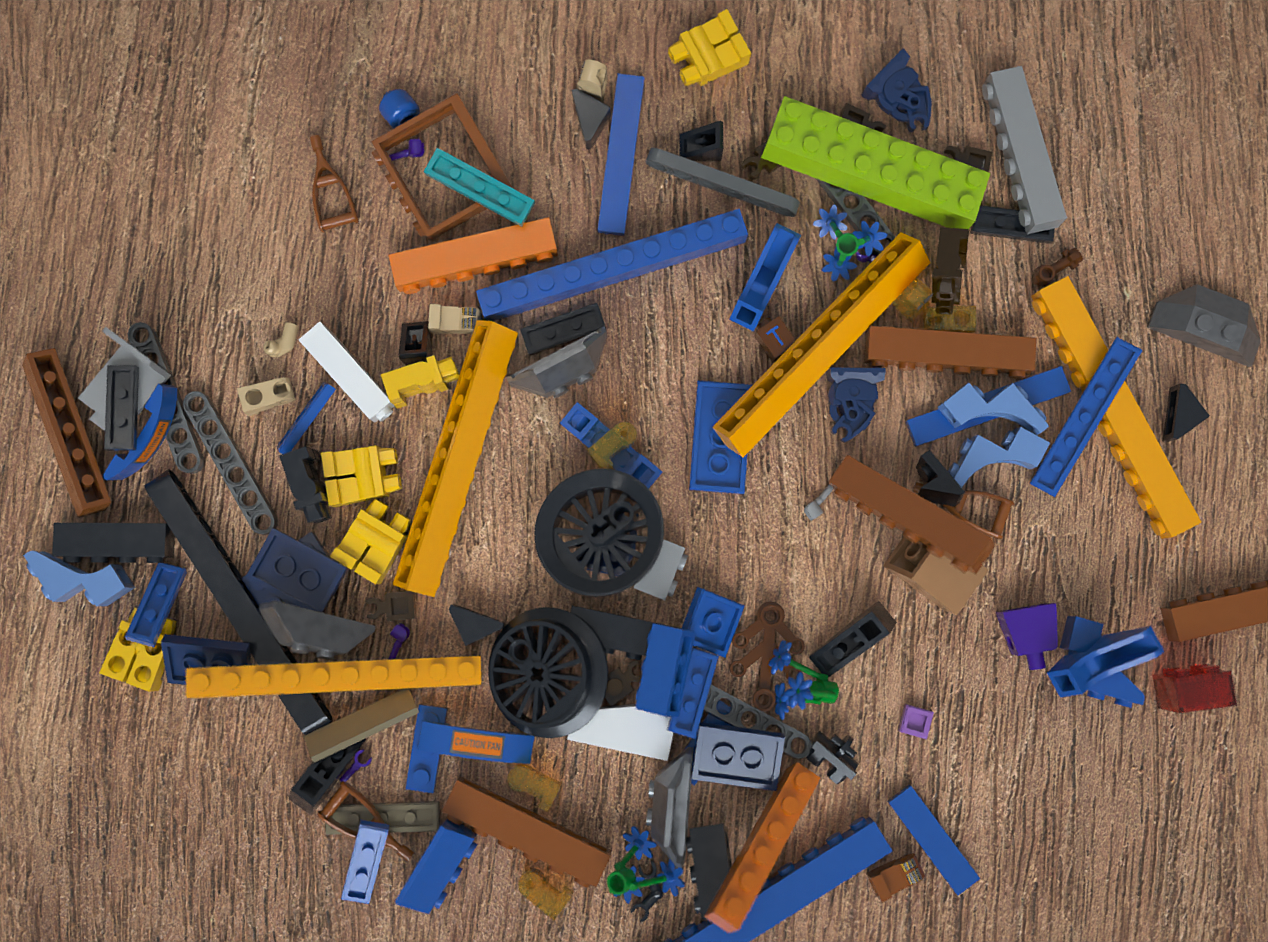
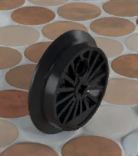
M613 469L586 470L562 481L544 500L535 523V547L542 566L558 584L581 595L608 596L632 587L652 569L663 545V515L652 492L635 477ZM604 492L602 511L599 515L594 494ZM611 494L621 495L618 501L610 506ZM588 496L594 519L590 517L578 500ZM628 498L635 503L633 507L627 503ZM574 504L588 524L566 513V511ZM642 510L646 519L638 521L636 514ZM623 512L630 513L627 521L617 522L619 514ZM563 518L583 530L559 528L558 526ZM648 527V536L627 534ZM602 531L605 536L600 538L597 532ZM558 535L581 538L563 542ZM621 542L646 544L643 553H640ZM576 547H580L573 553L569 550ZM615 547L639 560L630 568ZM608 550L625 569V573L615 577ZM584 554H586L582 562L579 563L578 559L581 558ZM602 554L609 575L607 580H599ZM595 556L591 578L586 572V569L588 568L593 557Z
M553 607L528 610L513 618L502 629L494 642L488 666L490 689L501 713L519 730L540 738L567 736L584 727L598 712L604 700L608 685V662L603 645L594 630L583 619L569 611ZM539 625L538 639H535L532 626ZM549 628H552L556 631L547 648ZM523 631L525 639H520L517 635ZM563 636H565L570 642L555 655ZM525 645L529 649L528 657H526L523 653V648ZM575 648L579 658L558 665ZM505 657L512 661L518 668L502 666L503 658ZM581 664L582 675L560 672V670ZM502 672L525 675L506 683L502 682ZM559 679L580 682L574 688H572L571 686L567 685ZM524 683L508 698L505 692L506 688ZM559 690H561V691H563L564 693H566V695L563 696L562 693H561ZM526 693L519 710H517L513 704ZM534 699L533 716L531 719L526 714ZM544 702L546 713L542 716Z

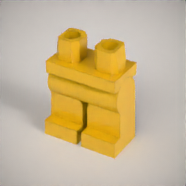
M728 9L718 13L716 18L705 24L681 33L679 41L668 48V55L672 63L676 64L686 59L689 65L680 69L679 72L685 86L698 82L701 87L707 84L708 81L715 80L748 65L751 57V52L741 33H738V28Z
M433 355L426 358L427 362H417L381 374L389 401L399 409L407 406L405 398L422 392L431 394L438 389L440 392L449 390L447 383L459 378V373L452 357L438 361Z
M375 445L352 450L321 453L324 478L331 479L325 481L329 506L340 507L390 497L389 493L403 488L400 474L386 475L385 466L398 464L397 450L394 448H381Z
M374 499L366 510H360L347 534L330 555L331 558L349 569H355L354 572L375 585L382 584L408 538L406 532L411 522V519L399 512L396 513L390 524L384 521L382 518L389 506L378 499Z
M135 607L129 619L121 621L119 631L113 640L99 673L148 692L159 691L163 682L161 677L165 669L161 640L165 634H174L177 621L167 618L155 647L128 641L125 635L138 609Z

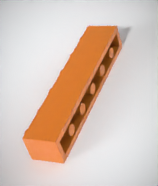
M548 217L526 222L522 227L513 225L393 253L388 256L395 287L399 292H404V294H413L419 292L421 287L431 285V288H439L447 285V281L457 279L459 282L473 279V275L481 273L488 276L500 272V269L511 267V269L523 268L527 266L528 262L537 261L538 263L549 262L553 260L554 256H558L550 218Z
M798 762L785 770L777 785V791H774L704 917L728 933L739 930L821 778Z

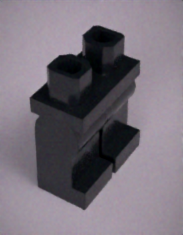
M305 446L279 455L294 498L297 499V501L293 502L295 509L304 511L308 523L314 522V524L332 519L328 508L326 485L320 481L315 466L316 462L322 461L319 451Z

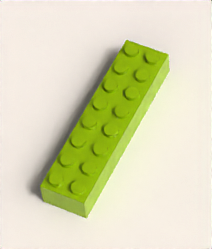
M784 96L761 158L947 228L969 229L973 225L991 174Z

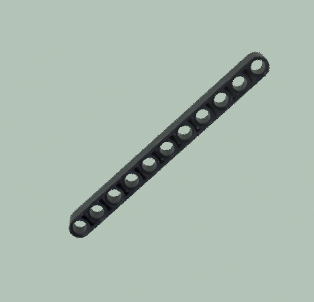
M168 469L145 484L146 492L242 641L250 644L251 655L257 664H299L288 646L280 645L269 630L259 610L260 607L241 579L242 575L175 473ZM318 693L278 695L304 735L333 722L330 711Z

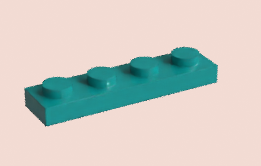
M436 148L424 170L425 175L521 227L535 204V200L439 148Z

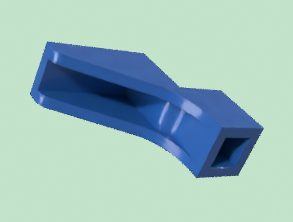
M776 223L729 320L749 330H755L796 248L801 234Z
M1067 616L1060 648L1068 650V655L1087 652L1101 638L1104 624L1077 616ZM1121 671L1101 679L1087 689V696L1104 700L1106 695L1115 698L1114 704L1132 708L1133 703L1143 705L1145 699L1143 692Z
M1152 626L1105 634L1087 652L1063 656L1047 672V675L1059 697L1080 695L1101 679L1157 658L1165 650Z

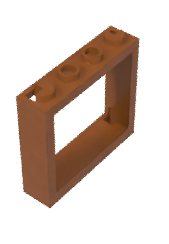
M458 93L371 141L376 149L371 152L379 167L385 164L389 171V174L385 175L393 190L399 188L403 195L399 199L407 214L410 212L414 214L417 219L413 223L420 237L426 235L429 242L488 208L476 202L431 228L386 151L455 113L491 177L512 188Z

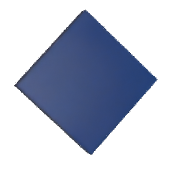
M697 587L681 629L696 632L693 646L725 658L745 605Z

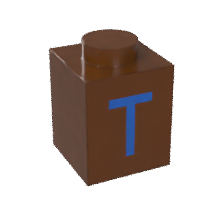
M780 316L773 320L768 317L756 326L759 330L756 331L754 337L772 363L778 360L796 341Z

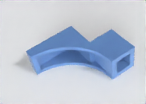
M967 383L937 407L954 428L959 427L968 420L983 416L1009 419L1035 435L1042 433L1049 427L1045 421L1046 416L1039 408H1034L1027 400V393L1020 386H1015L1014 383L1003 388L988 402L984 401L985 396L977 386Z
M1022 427L1016 428L1013 431L1009 430L1001 442L1004 448L980 435H976L971 439L967 438L963 442L959 450L962 456L958 463L954 462L950 466L948 472L962 488L970 476L989 464L1011 463L1030 470L1038 467L1050 442Z

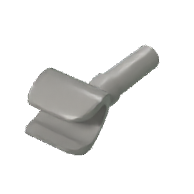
M828 485L819 497L804 508V512L810 521L824 513L819 505L833 491L831 485Z

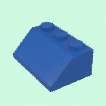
M446 819L394 903L429 914L433 907L439 909L448 893L443 891L448 882L454 884L463 870L459 867L463 857L469 859L478 844L474 842L477 834L463 824L459 825Z

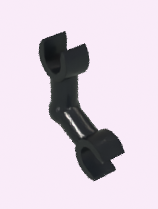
M651 859L650 862L653 869L650 873H644L641 866L638 865L639 874L645 879L657 877L656 864ZM660 883L650 885L649 889L651 892L642 901L632 904L630 913L635 911L637 907H642L645 910V913L639 919L640 922H644L648 918L649 909L663 897L664 893Z

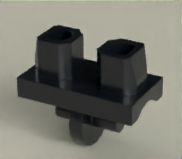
M819 731L814 736L812 748L806 759L817 767L827 759L832 764L827 770V776L837 785L847 777L852 780L857 775L856 768L859 763L853 759L857 752L850 747L854 739L847 735L842 740L836 734L829 739Z

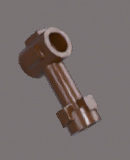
M1075 247L1070 250L1068 248L1061 253L1063 258L1051 265L1042 264L1037 267L1032 276L1034 284L1046 287L1054 281L1055 275L1067 267H1070L1072 270L1078 267L1079 263L1083 261L1080 251Z

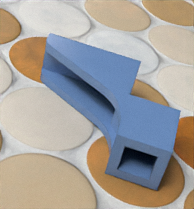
M29 551L23 555L28 562L26 564L27 569L34 577L39 579L42 584V593L52 602H65L83 589H86L84 594L91 604L96 605V607L109 606L135 588L121 565L110 564L97 572L87 573L68 562H63L62 559L52 556L48 552Z

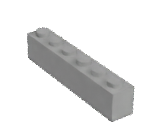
M1018 66L990 72L982 86V93L990 106V121L997 130L998 148L1004 154L1005 172L1011 178L1012 197L1018 202L1020 224L1025 226L1027 234L1058 228L1067 219L1023 68Z

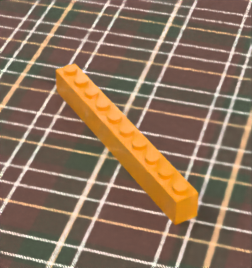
M900 232L722 416L712 428L729 449L744 458L931 263L920 240Z
M1069 276L1032 295V306L1035 312L1042 316L1046 324L1045 330L1048 336L1055 340L1059 348L1058 354L1060 359L1065 364H1068L1072 372L1071 378L1073 383L1084 392L1108 352V348ZM1124 381L1098 424V429L1112 446L1110 448L1111 453L1118 462L1120 461L1125 470L1123 473L1125 480L1130 486L1134 487L1138 495V504L1144 511H1147L1154 533L1160 536L1161 539L1173 538L1202 522L1127 383Z
M476 321L393 581V585L408 591L435 597L441 583V575L445 563L449 558L453 537L458 529V521L466 504V496L474 479L477 461L483 450V442L491 425V417L499 400V392L503 379L507 374L511 354L516 346L515 341L518 332L493 321Z
M481 656L186 668V698L191 699L481 685Z

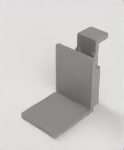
M107 327L102 332L121 346L78 397L79 400L95 411L89 420L104 431L107 365H137L139 367L138 415L145 408L144 406L158 384H165L171 376Z

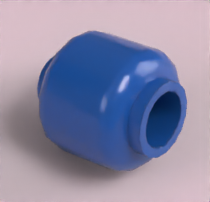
M403 89L388 91L380 101V113L393 129L420 113L418 104Z

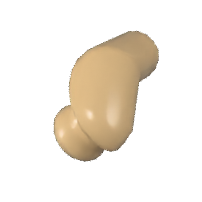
M285 322L282 337L274 341H266L264 352L269 354L270 357L275 358L291 351L294 348L299 326Z

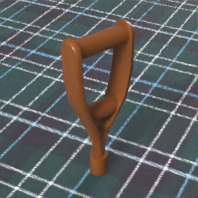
M311 136V146L313 152L316 153V171L312 188V199L319 230L325 233V230L352 222L357 224L359 222L358 214L347 186L326 160L322 151L324 148L320 136ZM325 170L330 172V174L321 176ZM340 183L348 199L351 212L322 220L319 207V188Z
M915 482L912 492L918 494L924 484ZM964 490L965 493L957 506L943 505L953 516L992 538L1002 539L1003 536L1001 534L1011 506H1014V502L988 492ZM968 495L982 496L1001 502L991 531L970 522L961 515Z
M345 781L340 782L338 790L322 811L317 813L318 817L329 826L344 835L356 839L357 831L347 828L331 818L350 793L374 816L371 822L385 824L374 805L362 793ZM388 831L385 846L397 851L396 854L408 862L414 852L404 844L400 845Z

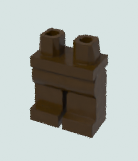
M940 227L936 268H933V296L931 303H936L937 314L951 315L953 314L954 304L960 305L961 268H966L969 229Z

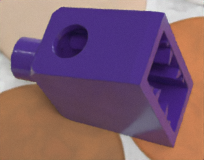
M1044 603L996 612L1010 653L1016 656L1026 655L1029 670L1046 668L1043 652L1056 650L1058 647L1056 603Z

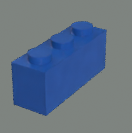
M652 624V629L647 637L648 649L646 658L642 663V678L640 687L636 692L637 703L635 709L665 717H679L696 632Z

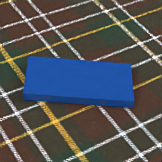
M697 381L689 490L745 494L747 454L743 458L729 449L712 427L752 385Z

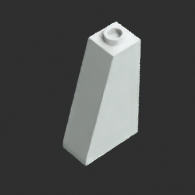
M317 323L299 339L302 345L374 423L378 420L382 422L392 414L394 405L389 401L387 394L336 335L323 323Z
M636 704L600 707L595 716L584 727L569 734L567 740L668 761L673 732L667 731L670 717L635 709Z

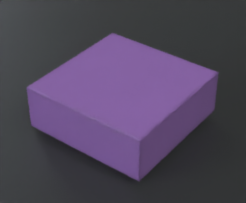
M905 704L898 731L927 739L934 712Z

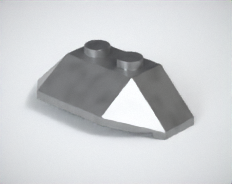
M1198 284L1156 302L1147 328L1248 367L1253 365L1261 343L1248 303Z
M603 326L520 371L507 376L506 379L511 387L547 398L552 395L554 398L560 397L569 391L567 387L575 383L582 385L593 379L592 374L596 373L606 342L607 331Z
M277 601L260 604L259 610L271 633L280 645L291 647V651L295 653L308 654V651L317 653L316 657L334 659L335 655L346 654L375 632V626Z
M693 747L686 748L657 773L655 780H650L648 795L650 798H653V807L648 808L646 825L651 826L650 836L674 865L680 868L683 867L686 857Z

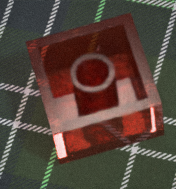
M1194 664L1189 665L1190 669H1180V667L1163 668L1162 674L1152 675L1158 709L1186 713L1237 706L1232 671L1220 670L1219 665Z

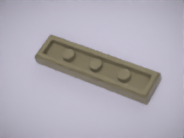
M402 689L305 735L304 739L310 757L315 763L420 712L410 689Z
M440 801L372 803L384 823L389 825L390 833L438 831L440 828ZM362 803L341 804L331 816L340 824L357 832L361 820L371 821L374 817ZM326 823V835L343 834Z

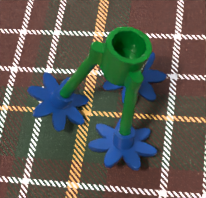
M835 204L831 206L829 213L822 208L819 209L822 219L813 222L814 226L822 227L819 237H824L829 232L832 239L838 238L834 257L829 254L823 255L824 259L830 264L824 266L822 272L832 271V282H835L839 275L845 280H849L850 276L847 270L857 268L855 263L848 262L852 255L865 247L867 256L872 254L873 247L883 251L884 247L878 240L886 238L888 234L885 232L877 233L880 225L878 221L871 228L866 221H862V231L843 234L840 230H847V226L840 221L847 217V212L837 214V206Z
M785 640L781 641L779 649L773 650L775 657L768 663L771 667V674L774 675L778 669L782 671L784 665H790L802 672L797 674L796 680L793 677L788 678L791 688L786 691L785 683L775 685V703H777L775 713L779 714L781 720H784L785 712H789L788 706L794 708L798 704L800 709L804 710L806 703L820 705L823 702L833 704L839 695L837 683L828 681V675L818 673L792 660L791 654L787 653L792 643L788 642L786 644ZM803 672L816 678V681L811 679L804 681Z
M632 826V834H623V838L630 842L625 847L628 853L621 861L614 865L615 871L609 874L607 878L609 892L614 897L624 894L625 902L630 903L632 893L635 896L642 897V892L639 888L663 883V893L671 890L673 896L676 897L678 895V887H685L684 881L678 878L682 875L684 869L676 868L671 860H669L668 864L664 861L660 862L664 873L646 880L643 877H636V866H632L630 869L626 868V864L634 854L637 860H640L643 854L648 858H653L650 848L657 846L656 842L647 840L649 837L648 830L640 834L638 828Z

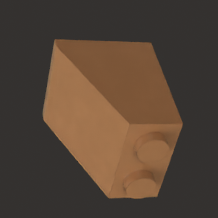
M903 537L883 567L941 609L957 616L960 610L965 607L967 600L974 590L982 583L984 576L989 570L982 565L976 575L969 570L963 573L950 564L952 560L945 556L938 558L926 550L927 545L920 541L914 544Z

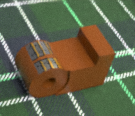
M914 853L894 859L866 873L876 896L882 903L891 899L893 894L925 878V873Z

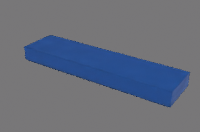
M911 785L906 786L887 801L957 896L980 879Z

